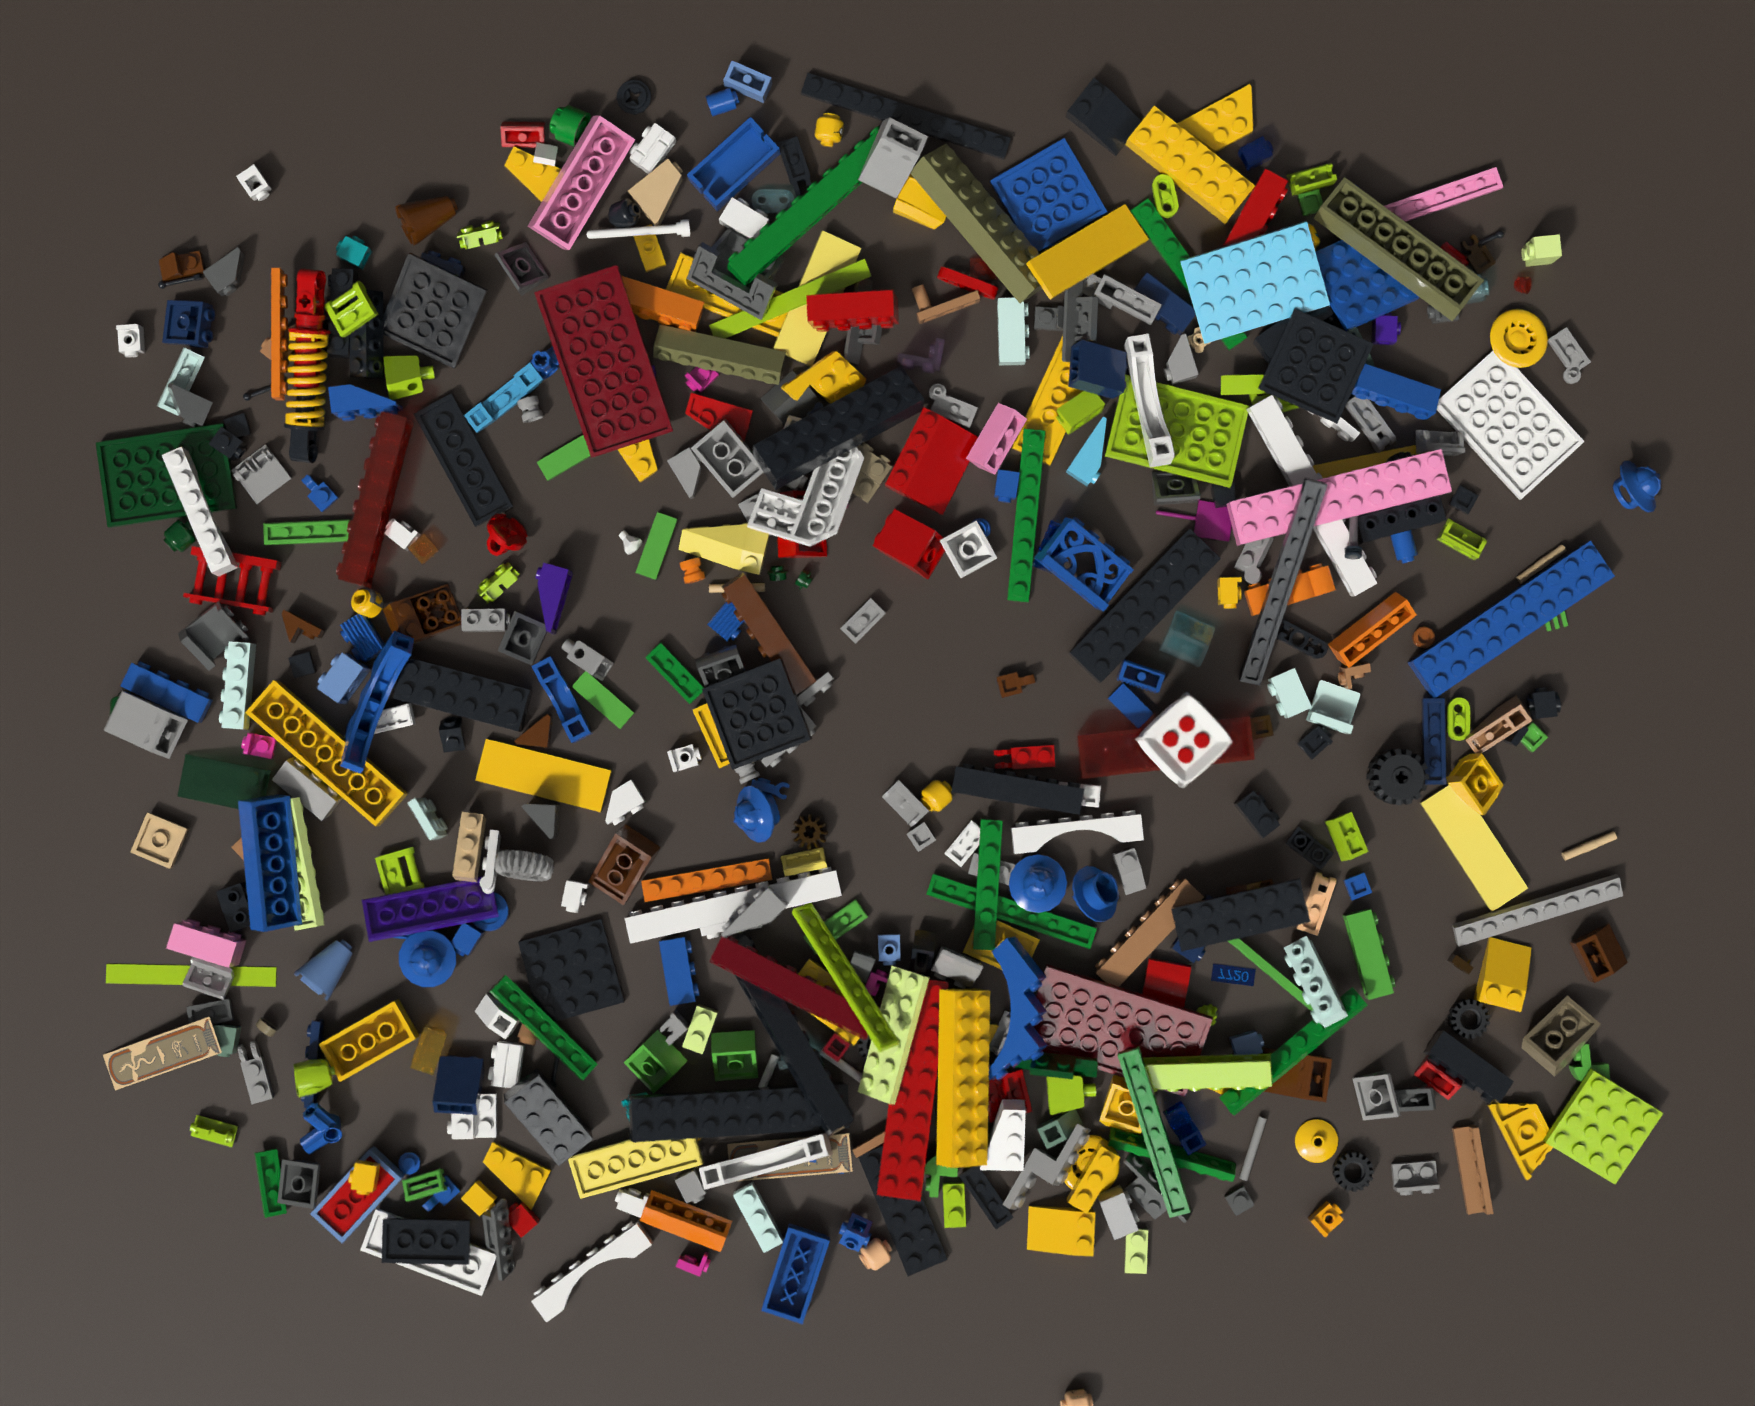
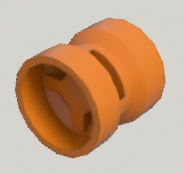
M700 557L679 563L681 570L685 571V576L683 577L685 584L705 579L704 572L699 568L701 566Z

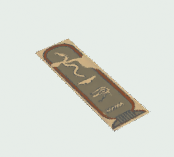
M210 1017L104 1054L103 1057L114 1089L118 1090L220 1054L222 1051Z
M849 1134L829 1136L833 1155L816 1159V1163L808 1161L739 1181L853 1172ZM810 1137L727 1144L728 1157L731 1160Z

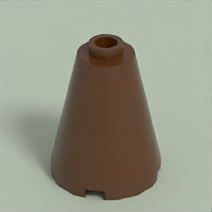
M448 196L395 206L397 218L401 219L402 222L401 227L413 246L419 244L456 216L455 211L458 210L454 199H449Z

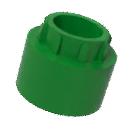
M571 105L558 107L551 118L550 131L555 135L556 140L575 147L589 124L591 115Z

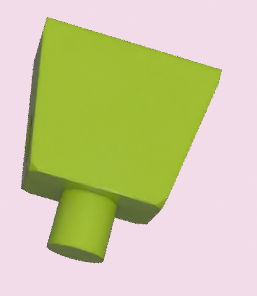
M417 356L383 357L386 385L390 400L421 393L424 390L422 380L435 378L433 365L420 367L419 357Z
M1074 1075L1073 1080L1046 1077L1050 1115L1083 1108L1084 1097L1096 1096L1095 1083L1083 1084L1082 1076Z

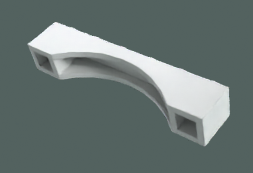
M1149 334L1127 337L1124 349L1127 352L1126 358L1149 466L1168 465L1172 463L1175 455L1171 436L1166 427L1159 402Z
M181 446L163 454L162 458L211 573L221 576L238 568L232 552L207 504L189 451Z
M1135 810L1124 811L1122 812L1123 816L1114 817V813L1101 814V818L1093 819L1092 815L1080 816L1079 821H1071V817L1059 818V823L1051 824L1050 820H1039L1037 825L1028 826V822L1015 823L1016 827L1011 828L1014 854L1036 852L1053 837L1074 830L1099 831L1112 836L1120 842L1144 840L1141 814H1136Z
M821 1134L758 1153L699 1168L705 1190L833 1155L829 1137L827 1134Z
M632 1221L621 1228L623 1232L617 1237L614 1234L604 1241L605 1245L598 1250L595 1247L586 1254L588 1258L583 1262L577 1260L568 1267L570 1269L565 1275L562 1273L558 1274L551 1280L553 1284L547 1288L542 1286L533 1293L535 1297L531 1302L546 1323L565 1309L573 1286L589 1269L611 1259L635 1258L653 1244L654 1241L639 1221L634 1224Z

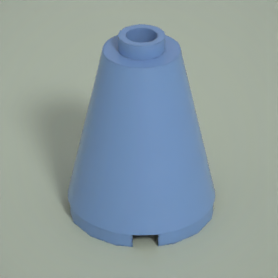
M343 939L340 942L335 940L297 969L294 975L298 976L301 974L302 978L300 980L318 995L324 993L325 997L323 999L328 1001L353 954L350 951L352 947Z

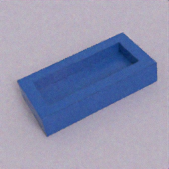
M1124 683L1108 698L1137 729L1154 714Z

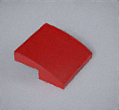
M1149 958L1142 994L1184 1007L1191 965Z
M1022 1069L1008 1072L1000 1080L993 1079L989 1081L988 1122H994L1003 1099L1024 1100L1025 1114L1032 1112Z

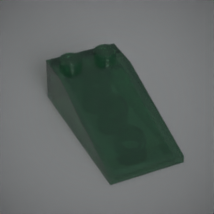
M185 754L177 797L239 809L238 801L266 796L271 770Z

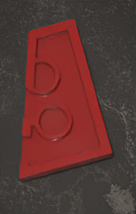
M691 393L685 414L710 431L726 419L745 441L753 410Z

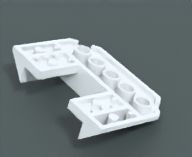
M789 415L784 428L801 420V418ZM855 447L814 469L803 501L761 488L747 527L807 546L814 545L836 535L864 461L861 451Z

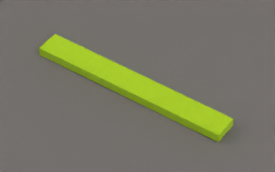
M808 903L794 908L792 911L793 916L879 1053L897 1046L900 1041L814 905Z

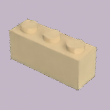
M462 812L452 875L455 880L477 882L486 825V818L483 814Z

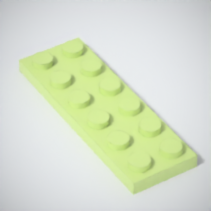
M300 797L290 799L302 924L294 926L295 931L324 925V913L320 905V892L316 884V871L312 864V851L308 843V830L304 822L303 805L300 802Z
M896 966L891 967L880 1011L900 1042L897 1046L879 1053L871 1040L858 1088L859 1093L895 1105L929 977Z

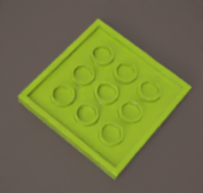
M1591 1068L1543 1141L1613 1184H1616L1663 1115V1112Z

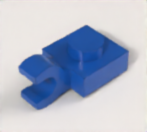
M306 475L301 480L312 491L308 498L321 512H324L339 499L325 482L318 485L310 475Z
M763 778L752 781L751 786L760 788L764 794L768 793L782 800L787 798L779 790L782 787L789 788L790 785L788 783L782 782L774 786L770 784V780Z
M448 1175L445 1176L446 1182H444L447 1190L433 1194L422 1206L427 1212L439 1202L445 1206L461 1191Z

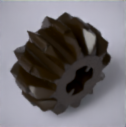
M808 814V821L806 822L805 817L802 815L800 816V820L803 822L802 825L797 821L794 822V825L799 827V830L793 829L791 833H799V836L795 837L793 841L796 842L802 839L803 841L799 844L800 848L806 842L808 843L807 850H811V843L813 842L818 849L820 846L816 841L817 839L825 843L826 839L821 837L820 834L826 835L828 831L820 830V828L826 826V822L820 825L817 824L821 818L820 816H817L813 822L812 814ZM806 826H810V828L813 826L816 831L813 833V838H809V835L807 837L804 835Z

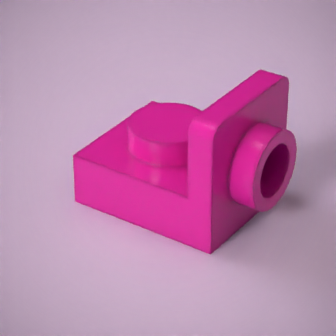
M695 367L690 373L687 372L685 374L687 379L685 383L693 392L698 390L702 393L719 374L713 370H703Z
M247 733V736H244L242 740L243 754L273 759L277 740L274 737Z
M879 969L876 972L871 971L865 985L870 995L876 996L880 986V984L876 983L877 980L887 983L888 973Z
M704 1253L701 1263L696 1262L697 1258L691 1255H680L676 1267L700 1277L701 1272H706L711 1260L707 1259L709 1253Z

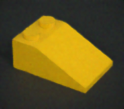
M1489 937L1473 1000L1521 1012L1527 989L1532 948Z
M1029 1206L1027 1250L1075 1256L1094 1255V1209L1090 1208L1086 1214L1078 1208Z

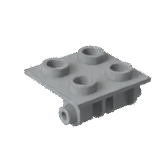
M266 444L231 470L234 473L233 476L237 481H240L256 504L291 480V477Z

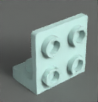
M1320 680L1306 721L1344 734H1351L1353 725L1350 724L1360 698V693Z

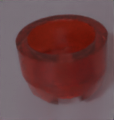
M1518 277L1514 282L1515 290L1522 294L1530 292L1532 286L1531 277Z

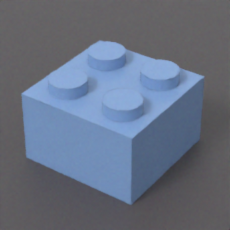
M341 653V655L337 654L331 661L330 665L332 667L329 672H324L318 680L319 686L317 689L337 703L347 704L371 669L352 655Z

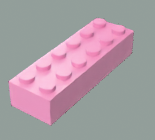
M593 116L528 224V227L563 250H570L635 139L603 117Z

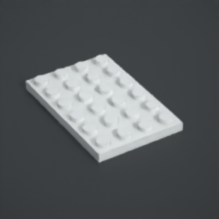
M1494 351L1490 352L1438 401L1437 411L1457 432L1463 433L1464 440L1519 500L1527 495L1585 442L1519 369L1502 362Z

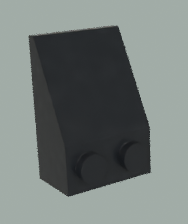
M1095 78L1091 80L1066 114L1067 119L1115 156L1125 146L1127 139L1142 122L1111 90Z

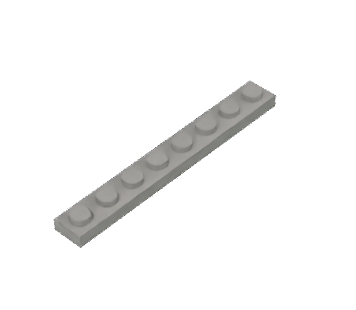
M1614 874L1452 924L1456 944L1460 947L1622 897L1620 877Z

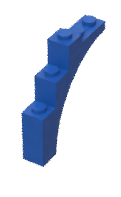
M394 631L374 661L371 678L361 691L358 707L347 723L344 736L346 742L341 767L360 774L364 770L376 726L390 692L411 655L414 638Z
M1016 937L1006 938L992 951L1007 981L1011 1003V1018L1003 1048L994 1063L989 1067V1081L1002 1079L1008 1074L1007 1069L1009 1067H1015L1023 1060L1032 1059L1035 1061L1044 1054L1042 1050L1048 1046L1034 1028L1043 1020L1042 1015L1047 1012L1033 993L1043 985L1041 982L1046 976Z

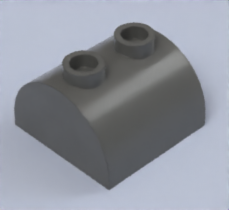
M736 644L725 646L721 650L705 653L701 657L695 658L705 688L746 672Z

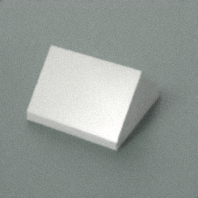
M977 521L940 540L960 578L997 559Z

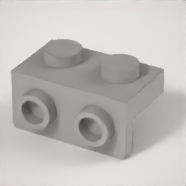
M192 957L190 960L191 966L183 981V986L224 1000L234 979L231 967L228 968Z

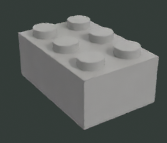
M726 419L691 447L693 452L732 498L763 473V470L753 457L751 448Z

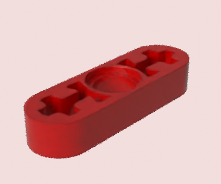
M940 267L937 278L943 282L970 292L978 291L980 296L989 299H995L999 290L994 285L946 267Z

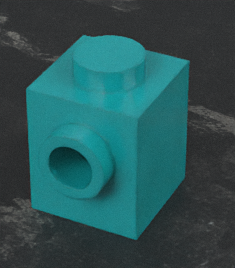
M345 236L344 240H340L337 244L336 256L363 270L372 250L364 245L365 241L356 236H353L352 239Z

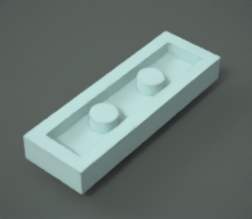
M183 348L157 404L158 407L178 416L167 386L170 383L190 391L205 357Z

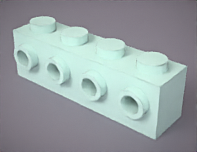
M229 641L228 646L225 647L224 656L227 659V668L223 669L225 689H222L221 701L224 704L223 711L221 710L219 714V722L222 723V728L249 730L250 717L245 712L251 706L256 644Z
M1305 936L1284 947L1287 954L1284 958L1290 968L1293 967L1295 970L1293 977L1298 986L1302 985L1305 991L1302 993V996L1308 1005L1311 1004L1313 1008L1311 1015L1315 1022H1320L1326 1028L1347 1017L1348 1014L1313 942Z

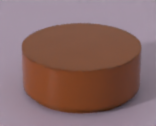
M1420 627L1413 632L1412 640L1417 647L1428 648L1434 643L1435 634L1429 627Z

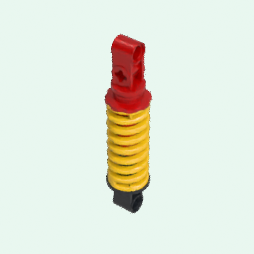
M303 268L297 274L296 313H294L296 326L288 328L289 340L295 341V343H290L288 347L290 350H295V355L288 356V360L294 362V366H289L287 371L294 373V378H288L287 383L293 385L296 389H288L287 395L296 397V401H287L286 406L296 409L295 413L285 414L284 427L291 429L290 459L296 462L314 463L318 456V431L325 430L326 427L324 425V417H322L325 414V410L319 407L325 404L326 399L319 394L326 392V387L320 383L326 381L327 376L320 371L327 369V363L321 360L328 356L327 351L322 348L328 345L330 331L323 328V320H325V315H323L326 284L325 272Z

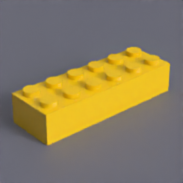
M1156 106L1150 110L1125 144L1161 174L1170 176L1176 186L1224 224L1229 221L1255 187L1253 183Z

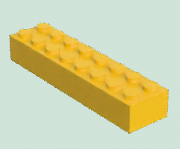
M273 680L245 712L374 826H381L408 795L403 788L368 758H366L365 767L361 774L341 767L346 742L344 737L280 681Z
M975 988L940 990L936 1165L949 1168L987 1165L990 990Z

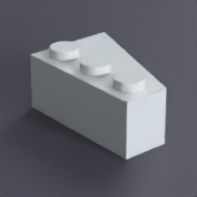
M1002 1100L993 1122L990 1135H988L987 1165L980 1166V1170L1023 1171L1025 1138L1024 1100Z

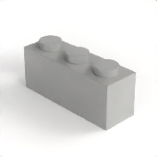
M296 757L286 760L272 779L293 798L300 797L302 805L321 821L328 818L343 799Z

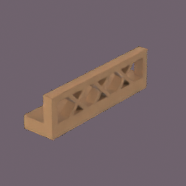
M1473 1124L1454 1127L1452 1132L1466 1213L1468 1215L1481 1212L1487 1215L1493 1214L1479 1127Z

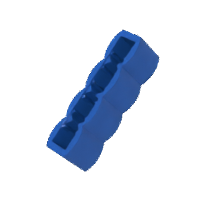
M139 661L138 664L131 663L120 685L121 687L195 722H203L213 699L208 697L209 693L198 688L196 691L189 689L190 684L179 679L177 682L169 679L171 675L158 670L155 673L150 670L151 666Z

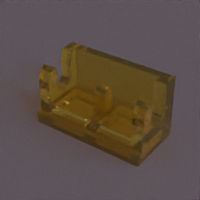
M424 1024L410 1064L411 1069L434 1075L447 1037V1033L444 1030Z

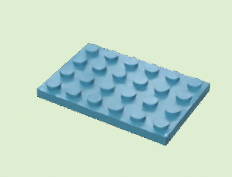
M1307 221L1180 260L1204 344L1290 318L1294 309L1306 313L1330 305Z

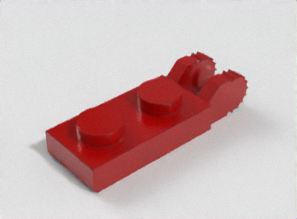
M1054 745L994 750V755L997 756L1011 754V763L995 764V769L1055 767Z

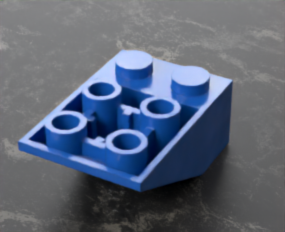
M350 384L328 387L331 413L338 418H342V421H353L356 416H363L365 419L377 417L376 414L385 413V416L397 415L398 411H403V407L396 401Z

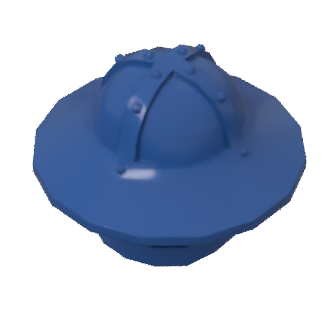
M1623 461L1620 465L1621 477L1617 478L1613 484V490L1617 499L1626 509H1634L1639 506L1648 513L1653 512L1656 508L1655 495L1661 489L1660 474L1648 466L1638 468L1630 461ZM1621 485L1629 493L1631 502H1627L1620 491Z
M753 785L744 787L738 795L733 822L751 840L757 843L767 841L772 835L774 826L780 820L777 804L772 795L764 794L760 788Z
M1037 854L1025 857L1015 865L1010 874L1009 888L1011 896L1020 907L1027 911L1036 913L1050 911L1061 902L1066 893L1067 880L1065 872L1059 863L1049 856Z
M1085 866L1081 868L1073 878L1072 888L1074 894L1072 897L1080 910L1088 918L1096 922H1105L1112 918L1116 911L1119 897L1116 879L1111 874L1103 872L1096 867Z
M434 930L413 933L401 946L399 966L403 975L411 983L421 987H435L443 984L453 974L456 967V951L449 939Z

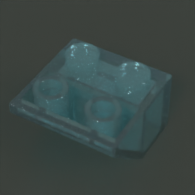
M1175 611L1159 650L1196 667H1200L1209 649L1215 627Z

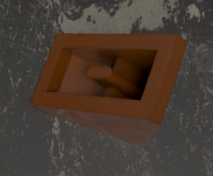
M547 714L514 742L518 745L550 748L553 717Z

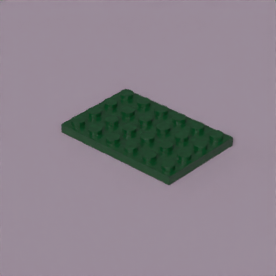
M225 424L96 442L107 527L115 528L187 517L162 458L163 454L181 446L190 453L211 513L237 509L230 459L209 445L220 427L226 429Z

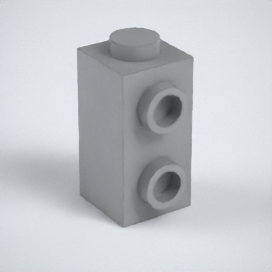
M461 609L463 632H506L511 621V614H507L506 609Z

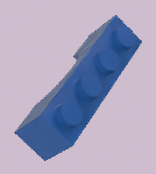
M550 656L531 666L541 686L554 705L571 743H576L593 734L554 657Z

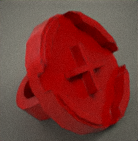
M495 514L487 523V530L490 534L487 540V548L495 556L505 554L508 550L519 551L527 543V532L516 519L506 518L507 515ZM495 543L500 545V549L496 547Z

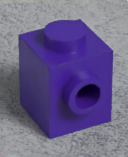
M1389 312L1372 320V343L1374 345H1394L1397 342V335H1400L1401 323L1397 322L1398 316H1391L1392 313Z

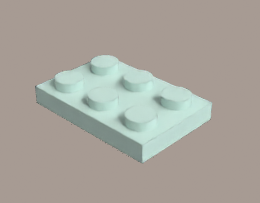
M414 798L408 802L429 840L441 839L448 835L445 831L448 828L443 819H438L435 811L437 809L430 799Z

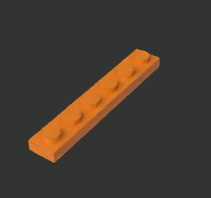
M271 268V397L275 400H285L288 390V384L285 381V373L288 372V362L285 360V352L288 351V341L285 338V330L288 329V319L285 317V309L288 308V298L285 295V287L288 286V276L281 268Z
M768 858L642 880L641 883L644 900L649 902L773 879Z

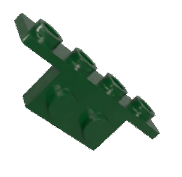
M1044 1052L1035 1061L1032 1059L1023 1060L1012 1068L1030 1070V1075L1073 1080L1074 1075L1097 1077L1098 1059Z

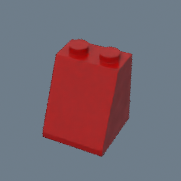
M896 509L886 518L885 525L881 532L876 535L873 547L927 580L945 552L940 542L943 537L938 532Z

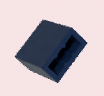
M1085 340L1079 341L1071 346L1068 387L1114 399L1124 393L1126 388L1127 352Z
M454 1055L440 1056L432 1100L434 1113L478 1115L485 1072L483 1059L474 1056L468 1058Z

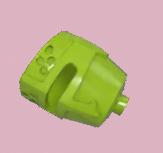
M326 1059L306 1060L293 1064L298 1097L316 1094L332 1085V1075H336L334 1066L330 1067Z

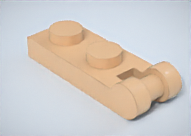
M1315 872L1306 898L1311 922L1297 925L1296 929L1318 936L1336 885V878H1326L1322 876V873ZM1319 885L1326 886L1325 892L1318 891Z

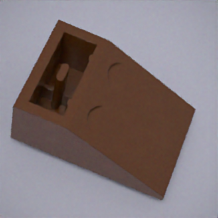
M448 584L390 603L383 609L391 632L396 631L414 638L413 644L461 625V615Z
M1264 1047L1263 1054L1271 1055L1277 1049ZM1308 1054L1264 1092L1326 1102L1332 1059L1327 1056Z

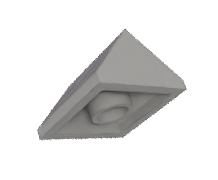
M1383 1070L1352 1078L1363 1120L1401 1116L1389 1072Z

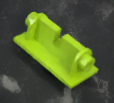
M487 221L482 223L481 227L473 228V226H466L461 228V231L457 233V238L462 237V240H459L461 249L465 248L467 250L479 247V238H483L484 245L499 242L500 239H503L502 232L497 231L500 227V222Z
M509 562L499 565L494 571L495 574L490 579L486 578L479 584L477 592L480 596L484 595L483 599L487 603L494 602L504 592L499 587L500 584H503L508 589L518 580L517 577L520 574L515 568L511 571L513 567Z
M196 1115L195 1122H192L190 1126L191 1136L233 1147L238 1130L236 1125Z

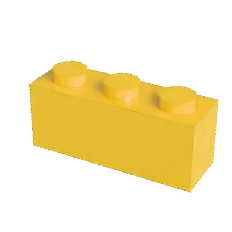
M1099 1143L1068 1195V1203L1087 1214L1120 1159L1119 1154Z

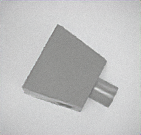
M568 638L562 645V650L568 653L567 659L603 681L614 664L580 640L575 643Z

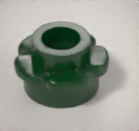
M782 565L772 566L767 574L770 577V581H782L787 579L786 573H788V570H784Z
M803 569L794 584L799 586L800 590L802 587L807 589L813 579L810 576L811 571L807 572Z

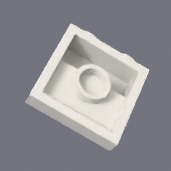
M481 1093L478 1115L451 1114V1121L447 1123V1133L452 1134V1139L497 1137V1093Z

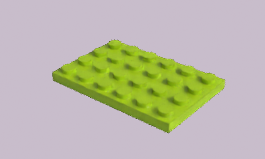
M1125 374L1126 388L1124 393L1119 395L1105 457L1230 488L1248 416L1246 409L1250 406L1156 382L1161 411L1171 436L1175 457L1171 464L1150 467L1131 377Z

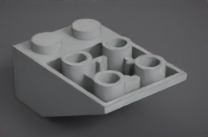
M892 118L883 120L858 180L897 198L916 164L928 136Z
M122 691L104 731L147 751L170 759L188 720L172 710Z
M770 886L767 889L762 887L753 896L756 900L751 905L747 902L738 911L740 916L736 920L731 918L722 927L725 931L721 935L724 937L770 923L788 904Z

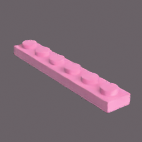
M1497 167L1385 205L1384 207L1403 221L1408 222L1503 188V184Z

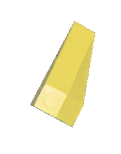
M748 523L740 525L727 524L717 527L683 528L678 550L740 571L760 575L769 534L748 528Z

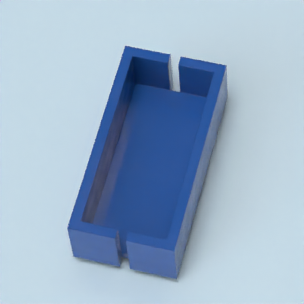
M750 117L687 174V177L692 185L701 194H704V198L718 212L732 197L740 192L780 155V148L767 134L764 136V131Z

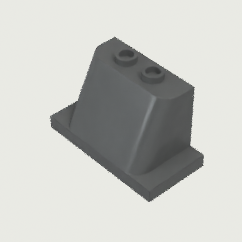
M728 228L712 247L702 242L698 246L686 279L762 320L777 286V283L773 280L781 269L785 258L782 256L777 258L761 274H758L752 282L745 286L736 279L727 267L729 257L736 251L740 253L745 248L744 244L749 238Z

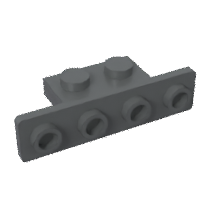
M866 278L857 282L854 292L872 291L873 281ZM881 325L872 326V329L866 330L859 329V327H851V330L847 331L844 358L849 363L860 364L863 344L880 345Z
M1083 280L1065 291L1062 344L1063 362H1070L1071 346L1081 340L1096 341L1098 297H1082Z
M1129 1152L1124 1163L1137 1177L1126 1185L1125 1190L1154 1219H1157L1167 1209L1155 1171L1144 1162L1141 1156ZM1191 1209L1190 1213L1179 1215L1177 1217L1183 1223H1186L1189 1220L1193 1210Z
M505 1199L500 1200L491 1211L487 1210L482 1214L486 1250L495 1252L498 1279L502 1281L513 1272L515 1267L507 1200Z

